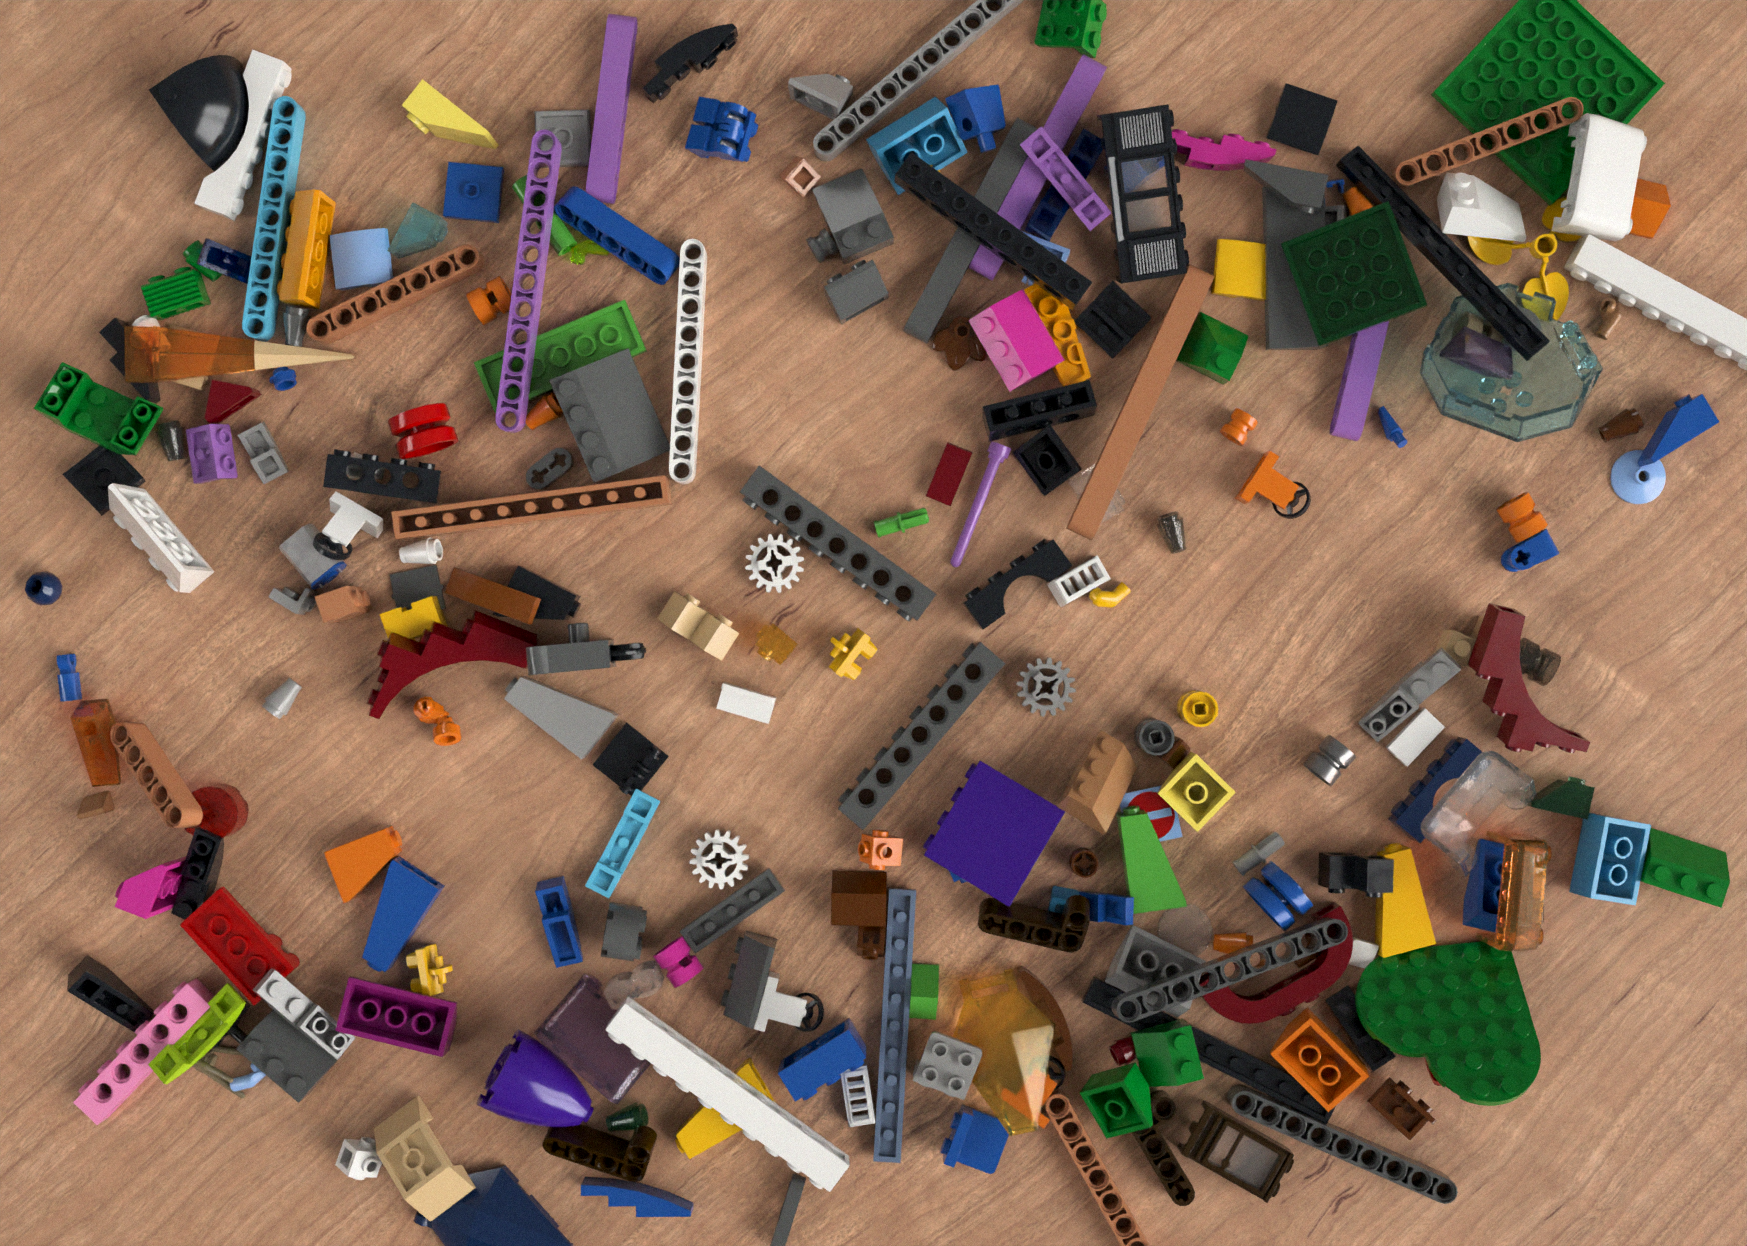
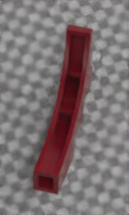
M1489 603L1467 665L1476 671V676L1489 680L1482 701L1491 708L1490 711L1492 713L1504 716L1497 737L1505 744V748L1514 752H1521L1522 749L1533 752L1535 744L1550 748V745H1555L1569 753H1575L1576 750L1587 752L1590 742L1577 732L1559 727L1545 718L1528 694L1522 678L1519 659L1520 637L1526 616L1514 608Z
M476 610L472 619L467 618L461 631L433 621L430 630L424 629L419 642L391 632L387 641L382 640L377 651V655L381 656L379 663L381 670L377 678V682H380L377 690L372 689L367 700V704L370 705L369 716L380 719L389 702L405 686L418 677L439 667L459 662L492 661L526 669V647L537 646V634Z

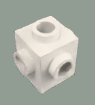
M361 1137L360 1140L344 1139L335 1165L348 1177L364 1180L365 1177L377 1178L383 1163L376 1153L375 1140L369 1137Z

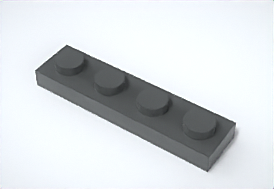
M768 868L682 928L680 933L696 954L783 893L785 889L772 870Z

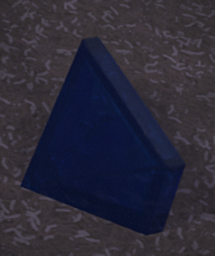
M205 238L197 265L248 284L251 256Z

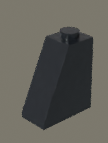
M523 566L516 568L507 586L541 599L534 619L569 620L570 616L573 618L576 616L581 606V603L578 602L581 597L580 595ZM497 612L493 613L497 617H508Z

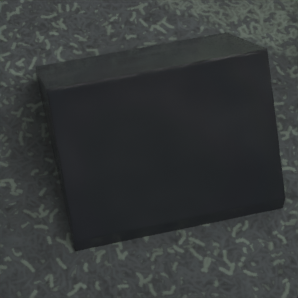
M1051 425L1045 427L1013 452L1044 496L1082 470Z

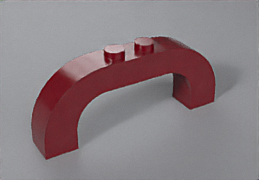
M1333 902L1311 914L1313 921L1326 917L1343 921L1347 926L1348 935L1342 943L1322 950L1315 961L1307 967L1255 995H1240L1233 992L1227 986L1203 995V999L1221 1016L1246 1024L1266 1022L1279 1015L1287 1016L1296 1010L1295 1006L1303 1002L1310 1003L1320 996L1319 993L1332 986L1342 976L1352 955V930L1342 907ZM1333 923L1327 928V935L1330 938L1336 934V926ZM1208 973L1201 976L1199 980L1200 986H1205L1209 982Z

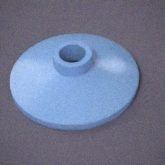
M1644 450L1626 452L1615 461L1611 469L1610 480L1614 492L1619 498L1631 504H1644L1654 500L1661 493L1665 485L1666 474L1660 460L1641 467L1637 464ZM1641 471L1645 473L1644 481H1641L1639 479V473Z

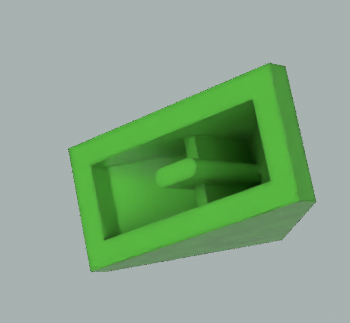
M912 963L909 1018L936 1020L939 991L938 964Z

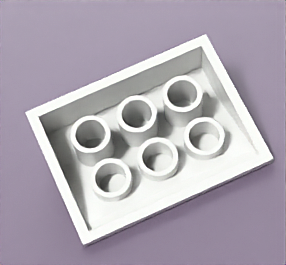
M115 483L108 486L109 509L115 515L113 517L114 521L121 528L127 529L132 535L131 541L140 550L144 549L150 556L148 559L150 564L158 571L162 570L167 576V584L174 591L190 593L214 573V570L145 489Z

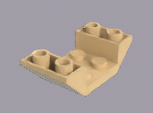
M416 1096L374 1128L376 1153L404 1200L426 1219L433 1221L476 1187L462 1164L453 1166L428 1125V1122L433 1119L421 1097Z

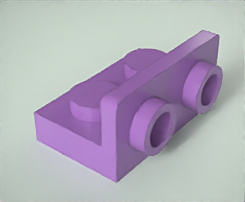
M206 424L186 429L194 484L238 477L230 425Z

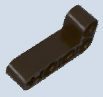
M1082 895L1069 897L1065 902L1062 914L1014 902L1009 907L995 898H986L979 906L978 926L983 932L1069 953L1077 952L1081 949L1090 923V903Z
M1157 1090L1150 1094L1153 1125L1150 1128L1132 1132L1172 1201L1179 1206H1187L1195 1198L1194 1188L1158 1129L1159 1126L1175 1116L1176 1105L1167 1092ZM1162 1100L1168 1101V1107L1165 1110H1156L1158 1102ZM1152 1138L1159 1139L1156 1147H1146L1148 1140ZM1164 1162L1173 1163L1169 1171L1160 1170ZM1177 1179L1184 1189L1183 1193H1179L1173 1183Z
M582 1124L569 1127H549L542 1146L547 1153L631 1182H639L645 1176L657 1141V1134L648 1126H638L635 1128L629 1141Z

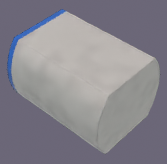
M307 524L279 546V549L309 586L315 590L324 588L325 584L336 578L340 572H343L342 570L346 568L347 564L343 560L330 559L316 551L313 546V540L320 532L314 524ZM319 544L325 550L332 553H336L335 551L328 549L325 545Z

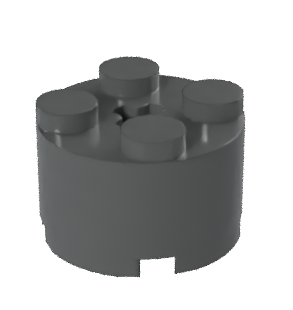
M610 902L600 957L626 961L640 960L642 937L638 935L639 932H645L647 910H642L641 906Z

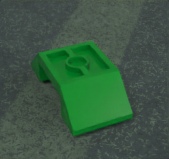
M62 362L36 403L34 410L65 430L117 454L136 456L161 415L163 407L139 396L135 400L93 382L87 373Z

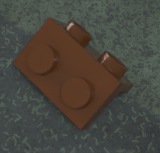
M1389 1077L1367 1101L1407 1139L1411 1140L1428 1121L1432 1124L1436 1122L1430 1115L1433 1109L1421 1098L1416 1102L1410 1096L1413 1091L1400 1080L1396 1083Z

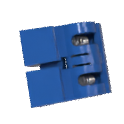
M699 97L693 121L699 125L691 124L685 148L700 158H709L711 156L724 160L747 162L751 154L750 148L747 147L749 139L756 135L759 126L755 122L756 114L748 111L744 106L733 102H720L717 99Z

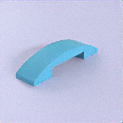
M637 788L635 789L621 820L600 860L594 867L585 887L608 899L611 897L646 832L660 800Z

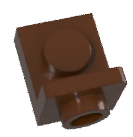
M859 926L857 939L858 956H862L865 960H877L878 957H884L886 926Z

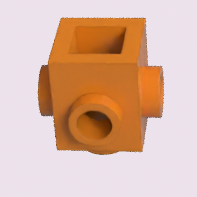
M874 829L872 834H862L858 845L859 861L869 864V869L885 870V866H901L903 839L888 835L889 831Z

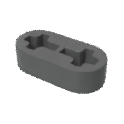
M563 448L553 449L528 469L526 473L527 483L532 488L538 490L548 488L572 468L574 463L572 454ZM557 454L567 456L564 460L566 463L564 467L560 465L555 466L553 469L550 467L556 463L557 459L555 456ZM545 470H549L543 476L545 481L543 484L533 482L536 478L534 475L535 471L543 473Z

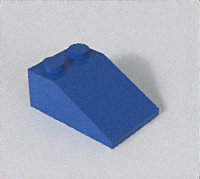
M1484 839L1478 840L1464 896L1463 925L1516 937L1530 928L1532 851Z

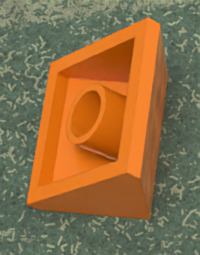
M1637 178L1630 216L1633 220V225L1629 234L1652 239L1671 207L1666 185Z

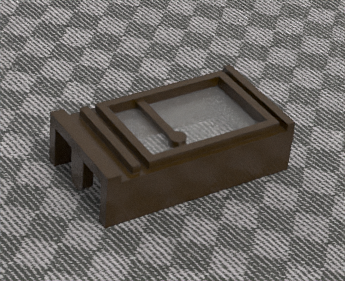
M1203 1100L1201 1105L1205 1110L1198 1123L1196 1121L1191 1123L1189 1127L1191 1135L1185 1145L1179 1143L1177 1146L1181 1155L1192 1159L1268 1203L1270 1198L1275 1197L1278 1193L1280 1180L1284 1173L1287 1174L1291 1170L1294 1163V1154L1283 1144Z

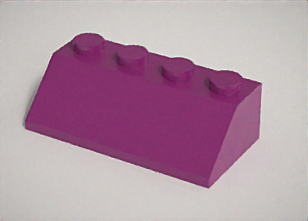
M350 976L335 1031L443 1057L451 1048L457 1021V1002Z

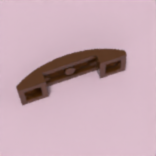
M1023 966L1018 967V972L1030 997L1042 994L1062 1036L1052 1042L1066 1072L1072 1070L1073 1050L1071 1036L1065 1017L1056 999L1035 974Z

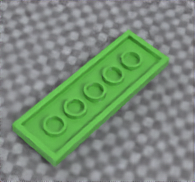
M626 300L617 302L537 336L529 400L553 391L549 380L628 348L632 357L647 352ZM504 350L474 362L495 413ZM521 358L515 359L512 363L513 371L519 372L523 369V360ZM517 385L509 389L508 394L511 400L518 398L520 394V389Z

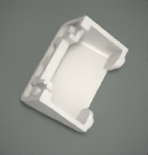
M1586 113L1580 119L1570 124L1568 136L1576 137L1571 143V147L1575 148L1567 200L1561 202V207L1564 208L1562 217H1554L1552 231L1578 236L1590 234L1598 239L1618 241L1624 238L1625 235H1628L1632 229L1633 220L1630 216L1641 153L1646 147L1647 137L1644 136L1642 129L1600 115Z

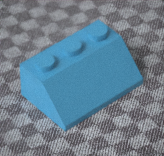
M936 97L866 139L877 163L898 195L906 190L895 183V174L911 152L927 164L933 165L932 167L936 170L944 168L968 153L948 108Z
M1584 812L1569 892L1591 899L1636 906L1651 825Z

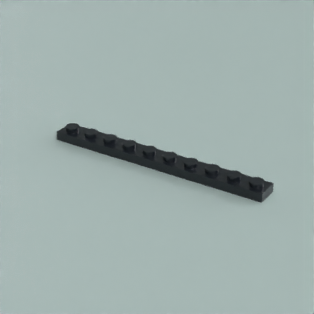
M1359 145L1338 161L1336 166L1375 206L1389 201L1400 232L1526 361L1530 360L1550 342L1445 233H1442V230Z
M1093 977L1082 999L1083 1003L1137 1030L1179 1020V1018L1161 1011L1134 1022L1122 1021L1114 1015L1111 1005L1114 998L1125 993V991L1096 977ZM1125 1001L1120 1007L1122 1015H1128L1132 1011V1003L1130 1001ZM1191 1025L1201 1062L1326 1124L1328 1123L1335 1107L1328 1112L1291 1074Z

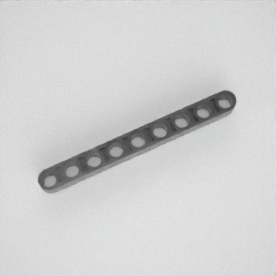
M1018 117L974 196L996 213H998L1028 157L1020 144L1038 129ZM959 228L955 231L903 329L905 333L926 344L934 333L980 246V243Z
M1329 917L1316 920L1120 994L1112 1001V1012L1124 1022L1129 1023L1338 945L1347 938V926L1343 921ZM1333 923L1336 926V934L1330 938L1327 935V928ZM1309 933L1311 943L1309 946L1303 947L1301 943L1302 936ZM1284 943L1286 951L1283 956L1278 957L1275 951L1278 944ZM1258 952L1260 962L1257 966L1252 967L1250 957L1253 953ZM1233 962L1235 971L1231 976H1226L1224 967L1227 963ZM1207 972L1209 974V982L1205 986H1200L1198 982L1199 975ZM1181 981L1184 986L1183 992L1178 996H1174L1172 992L1173 985ZM1152 991H1156L1158 1001L1156 1004L1149 1006L1146 1001L1147 995ZM1125 1001L1132 1003V1011L1128 1015H1122L1120 1012V1007Z
M1234 1085L1227 1093L1229 1104L1236 1113L1439 1203L1448 1204L1457 1197L1458 1191L1455 1183L1444 1173L1329 1122L1326 1124L1288 1104L1247 1086ZM1240 1095L1248 1096L1246 1103L1236 1105V1099ZM1265 1106H1272V1112L1268 1116H1261V1110ZM1290 1117H1297V1122L1294 1126L1286 1127V1121ZM1322 1128L1320 1136L1316 1138L1311 1137L1314 1129ZM1347 1139V1143L1343 1148H1336L1339 1140ZM1366 1150H1371V1156L1368 1159L1362 1160V1153ZM1396 1161L1394 1169L1386 1170L1389 1162ZM1421 1172V1177L1417 1181H1411L1414 1173ZM1446 1183L1443 1191H1436L1439 1184Z

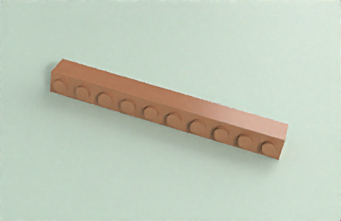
M663 475L392 512L395 539L404 541L672 505L669 478Z

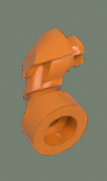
M426 696L416 701L413 707L416 718L423 723L437 724L433 729L435 744L449 746L461 740L460 726L453 722L451 716L448 717L449 712L445 711L442 705L433 701L432 697Z

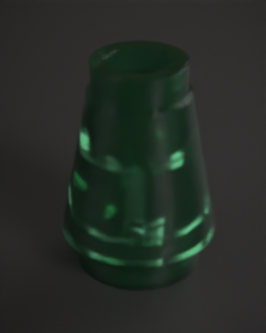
M633 1103L606 1117V1126L609 1132L635 1130L638 1126H647L649 1122L645 1105H638L637 1103Z

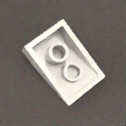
M1446 172L1437 196L1442 233L1525 242L1526 233L1519 203L1474 175Z

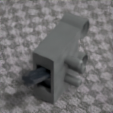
M588 623L568 624L569 643L526 647L528 675L616 667V661L642 659L646 653V648L640 642L614 645V639L590 641Z

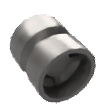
M1328 735L1319 745L1320 752H1313L1305 761L1304 766L1331 787L1341 776L1340 768L1346 769L1356 756L1341 742Z

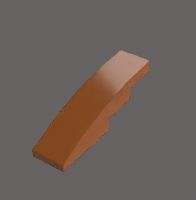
M455 567L445 590V593L530 625L533 623L541 601L540 598Z

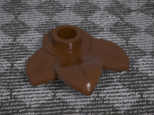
M965 316L953 319L949 327L939 330L933 339L932 349L941 352L945 351L946 361L953 371L964 366L969 357L982 362L986 356V350L969 323L970 318ZM959 326L967 327L968 330L965 335L957 333Z

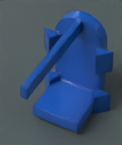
M1344 179L1327 181V188L1333 187V184L1338 185V192L1344 193Z

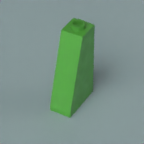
M1139 806L1124 807L1123 813L1116 812L1127 896L1134 897L1133 914L1187 907L1185 897L1145 810H1140Z

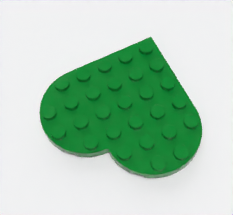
M1508 939L1423 947L1385 958L1379 956L1363 971L1356 988L1355 1005L1358 1017L1368 1034L1374 1040L1377 1039L1389 1047L1390 1051L1408 1057H1425L1435 1079L1444 1088L1446 1086L1452 1092L1459 1095L1460 1099L1483 1106L1503 1105L1522 1096L1534 1082L1540 1068L1541 1050Z

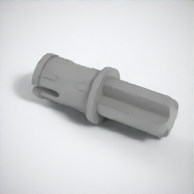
M1273 832L1256 846L1252 844L1249 851L1232 863L1240 874L1244 876L1245 873L1259 863H1265L1267 857L1284 846V840L1277 832Z

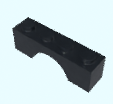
M1044 538L1032 547L1034 553L1027 558L1023 554L1009 563L1012 567L1004 574L998 571L987 579L990 583L982 590L977 586L965 595L968 600L963 604L982 630L1006 614L1004 596L1007 588L1014 580L1022 576H1036L1046 582H1051L1072 567V564L1054 539L1047 543Z

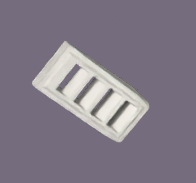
M1097 555L1048 583V587L1059 606L1063 607L1111 578ZM1089 566H1092L1099 580H1094L1088 569ZM1081 571L1089 584L1088 586L1085 585L1078 572ZM1070 577L1073 578L1075 584L1077 585L1079 589L1078 592H1076L1072 583L1070 582Z
M867 1064L854 1071L849 1069L841 1073L848 1126L856 1127L874 1124L876 1120ZM863 1075V1080L848 1082L847 1080L848 1077ZM865 1087V1091L849 1092V1089ZM864 1098L867 1100L866 1103L851 1105L852 1100ZM868 1110L866 1114L853 1116V1112Z

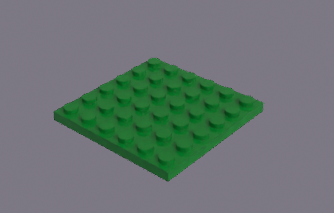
M1518 0L1434 90L1431 96L1472 134H1475L1569 97L1577 98L1582 102L1584 108L1582 116L1586 113L1595 114L1628 124L1665 83L1577 0ZM1563 105L1562 115L1565 118L1571 119L1573 116L1572 108L1569 105ZM1537 115L1534 119V124L1537 128L1544 129L1546 120L1544 117ZM1570 125L1495 153L1506 166L1549 206L1569 187L1575 148L1571 147V143L1576 139V137L1568 136ZM1509 126L1507 135L1509 138L1517 140L1519 131L1515 126ZM1482 136L1480 141L1490 150L1492 148L1491 139Z

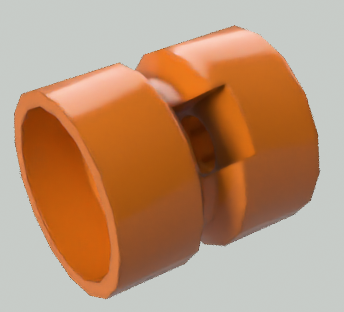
M498 276L487 282L485 289L478 287L467 293L466 297L480 322L485 325L495 320L499 312L502 314L509 312L512 294L502 277ZM495 295L498 301L493 304L490 296Z
M1524 492L1508 500L1496 509L1503 522L1511 524L1508 530L1516 543L1537 534L1548 526L1541 512L1533 510L1535 502L1529 492Z

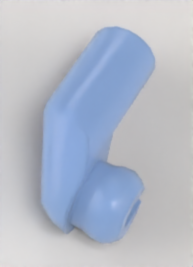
M251 1063L250 1067L253 1072L233 1078L234 1081L230 1083V1088L232 1091L252 1088L266 1074Z

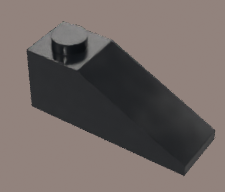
M88 955L68 974L67 991L133 1032L154 1014V1010L109 968Z

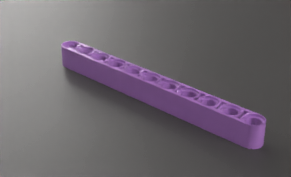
M546 129L537 131L533 135L495 416L497 426L501 430L510 433L521 431L526 423L562 151L559 139ZM546 139H552V147L547 151L541 150L542 142ZM541 167H549L547 177L539 179L537 177L538 170ZM539 194H545L546 200L544 204L534 206V198ZM540 221L542 223L541 231L537 234H531V225L534 222ZM537 249V259L533 262H528L526 255L529 250ZM528 276H533L535 280L534 286L525 290L523 287L524 279ZM529 303L531 306L530 314L526 317H521L519 314L520 307L523 304ZM520 331H526V342L518 345L516 335ZM521 358L524 362L523 369L519 372H514L512 363L515 359ZM517 385L520 389V394L518 398L511 400L508 394L509 389ZM513 412L516 416V423L514 426L508 427L505 424V417Z

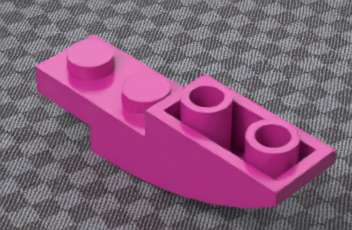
M1172 130V138H1175L1177 143V152L1187 155L1184 166L1213 171L1244 169L1245 159L1267 163L1275 156L1277 150L1270 148V145L1266 142L1255 141L1252 143L1245 141L1244 137L1238 134L1223 135L1219 143L1215 144V141L1208 137H1199L1197 139L1188 136L1186 131Z

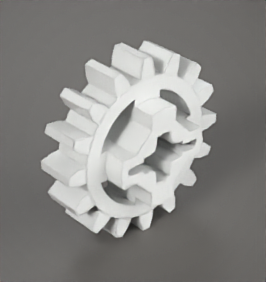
M768 534V541L766 542L758 538L760 546L751 545L750 548L754 553L753 555H746V559L750 560L751 564L747 565L745 569L753 571L749 579L754 580L757 578L759 581L756 587L760 588L765 584L767 585L766 592L769 593L772 587H776L778 593H781L783 585L791 589L790 581L793 579L799 582L800 580L796 573L804 572V569L798 566L799 562L804 561V557H797L796 555L801 550L800 547L792 548V539H789L786 543L783 542L784 538L781 534L777 540H774L772 534ZM777 545L786 548L791 556H782L778 552ZM767 547L768 553L765 558L757 561L761 551ZM772 551H774V555L778 560H782V565L778 566L777 577L774 569L768 567V562L772 561ZM793 566L789 576L783 580V571L786 567ZM766 570L771 574L773 582L764 579L758 571Z
M716 829L715 836L706 832L704 834L705 841L700 838L696 841L699 848L691 849V853L696 855V858H692L690 864L697 865L692 873L693 875L698 873L702 875L699 880L700 883L707 879L709 881V888L718 883L719 888L723 889L725 882H728L732 887L735 884L734 877L739 880L743 878L740 870L748 869V865L743 863V861L749 859V854L742 853L747 845H739L737 843L740 839L739 835L734 837V839L730 838V830L725 835H721L720 830ZM724 842L730 844L735 849V852H730L725 847ZM713 843L712 852L702 855L704 848ZM717 853H721V857L728 860H724L722 865H719L718 861H713V858L716 857ZM737 863L736 869L726 876V868ZM708 866L715 872V876L708 873L704 867Z

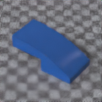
M1079 891V895L1089 900L1090 921L1110 922L1125 926L1133 925L1134 897Z

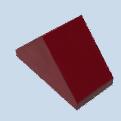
M212 380L205 419L208 423L220 424L262 394L259 390L248 386Z

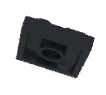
M98 446L63 473V476L101 516L110 510L108 486L115 483L138 488L146 482L141 474L121 454H117L102 446Z

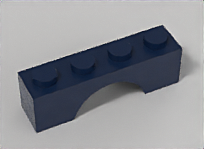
M1458 737L1457 739H1452L1445 746V753L1439 760L1435 759L1427 767L1426 772L1428 773L1421 781L1417 780L1409 788L1408 792L1410 794L1404 801H1399L1392 808V815L1388 820L1413 841L1421 843L1438 824L1433 810V800L1440 786L1455 778H1465L1474 781L1492 761L1466 738Z

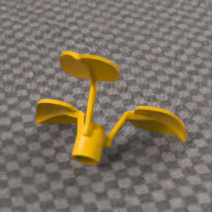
M1567 197L1560 198L1550 206H1547L1542 215V223L1551 231L1549 234L1540 235L1532 242L1513 244L1514 241L1467 236L1473 253L1480 260L1490 265L1507 263L1511 258L1512 249L1529 248L1534 258L1542 260L1539 271L1540 278H1532L1525 284L1522 291V300L1527 309L1551 322H1555L1561 317L1569 297V286L1562 274L1552 272L1545 276L1546 265L1549 262L1548 256L1552 255L1557 249L1555 235L1563 242L1576 241L1582 237L1552 231L1554 217H1562L1564 208L1561 207V202L1567 200Z

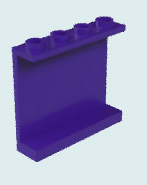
M979 761L977 765L972 763L965 775L969 780L964 788L958 787L951 798L954 805L950 812L944 810L937 824L941 827L937 834L933 835L931 833L926 840L923 848L927 851L924 856L1010 907L1065 811L982 761Z

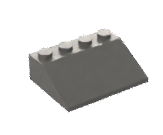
M629 348L549 380L594 483L670 451L669 442Z

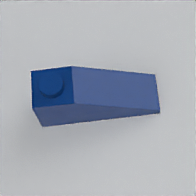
M1688 394L1674 402L1675 407L1666 412L1638 459L1637 464L1639 467L1655 463L1719 423L1703 394L1692 398Z

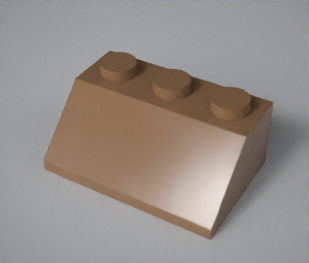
M1100 730L1088 743L1057 805L1058 808L1103 835L1106 834L1137 770V766L1125 744Z

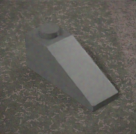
M1245 159L1244 171L1291 208L1297 209V213L1311 216L1314 212H1320L1328 179L1327 174Z

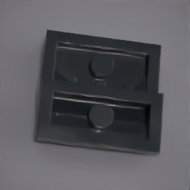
M1285 83L1266 138L1319 155L1336 108L1337 100Z
M1113 280L1074 322L1113 359L1152 317Z

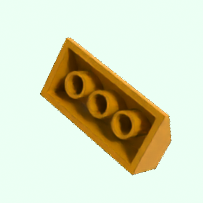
M320 190L296 191L295 198L290 202L289 210L292 218L291 224L287 227L285 239L288 244L286 253L282 255L281 259L283 276L277 285L279 300L287 305L320 309L330 244L329 235H331L336 206V202Z

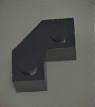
M1319 852L1318 885L1328 888V892L1345 893V889H1357L1365 892L1367 897L1376 898L1382 897L1383 893H1393L1394 859L1377 855L1359 856L1355 855V853Z

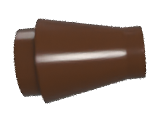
M1635 408L1631 410L1625 409L1605 425L1599 427L1598 431L1603 441L1608 442L1613 439L1637 434L1639 429L1644 427V424Z

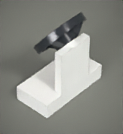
M335 491L329 499L330 511L335 515L322 532L315 536L313 546L316 551L325 557L334 560H345L352 553L353 548L350 542L357 532L362 529L378 538L383 531V518ZM319 544L325 545L328 549L335 551L336 553H332L325 550ZM342 545L348 550L345 554L343 553Z
M769 971L754 1029L765 1032L768 1019L793 1025L798 1030L804 1032L817 1029L824 1017V1008L820 998L813 993H801L795 997L777 992L776 988L780 974ZM810 996L814 1000L806 1004L807 1000L802 997ZM817 1004L818 1018L811 1027L810 1019L813 1016V1008Z

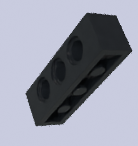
M1090 380L983 406L982 418L990 442L1043 429L1048 425L1055 426L1094 416L1097 404Z
M334 449V454L327 455L323 487L437 503L441 471L435 470V464L419 462L418 467L407 466L408 460L391 458L390 463L379 462V456L362 454V459L351 457L350 451ZM355 463L361 466L363 473L359 479L352 480L347 477L346 468L350 464ZM379 468H386L391 474L390 480L385 484H379L374 478V474ZM408 472H413L418 476V484L414 488H407L403 484V476Z

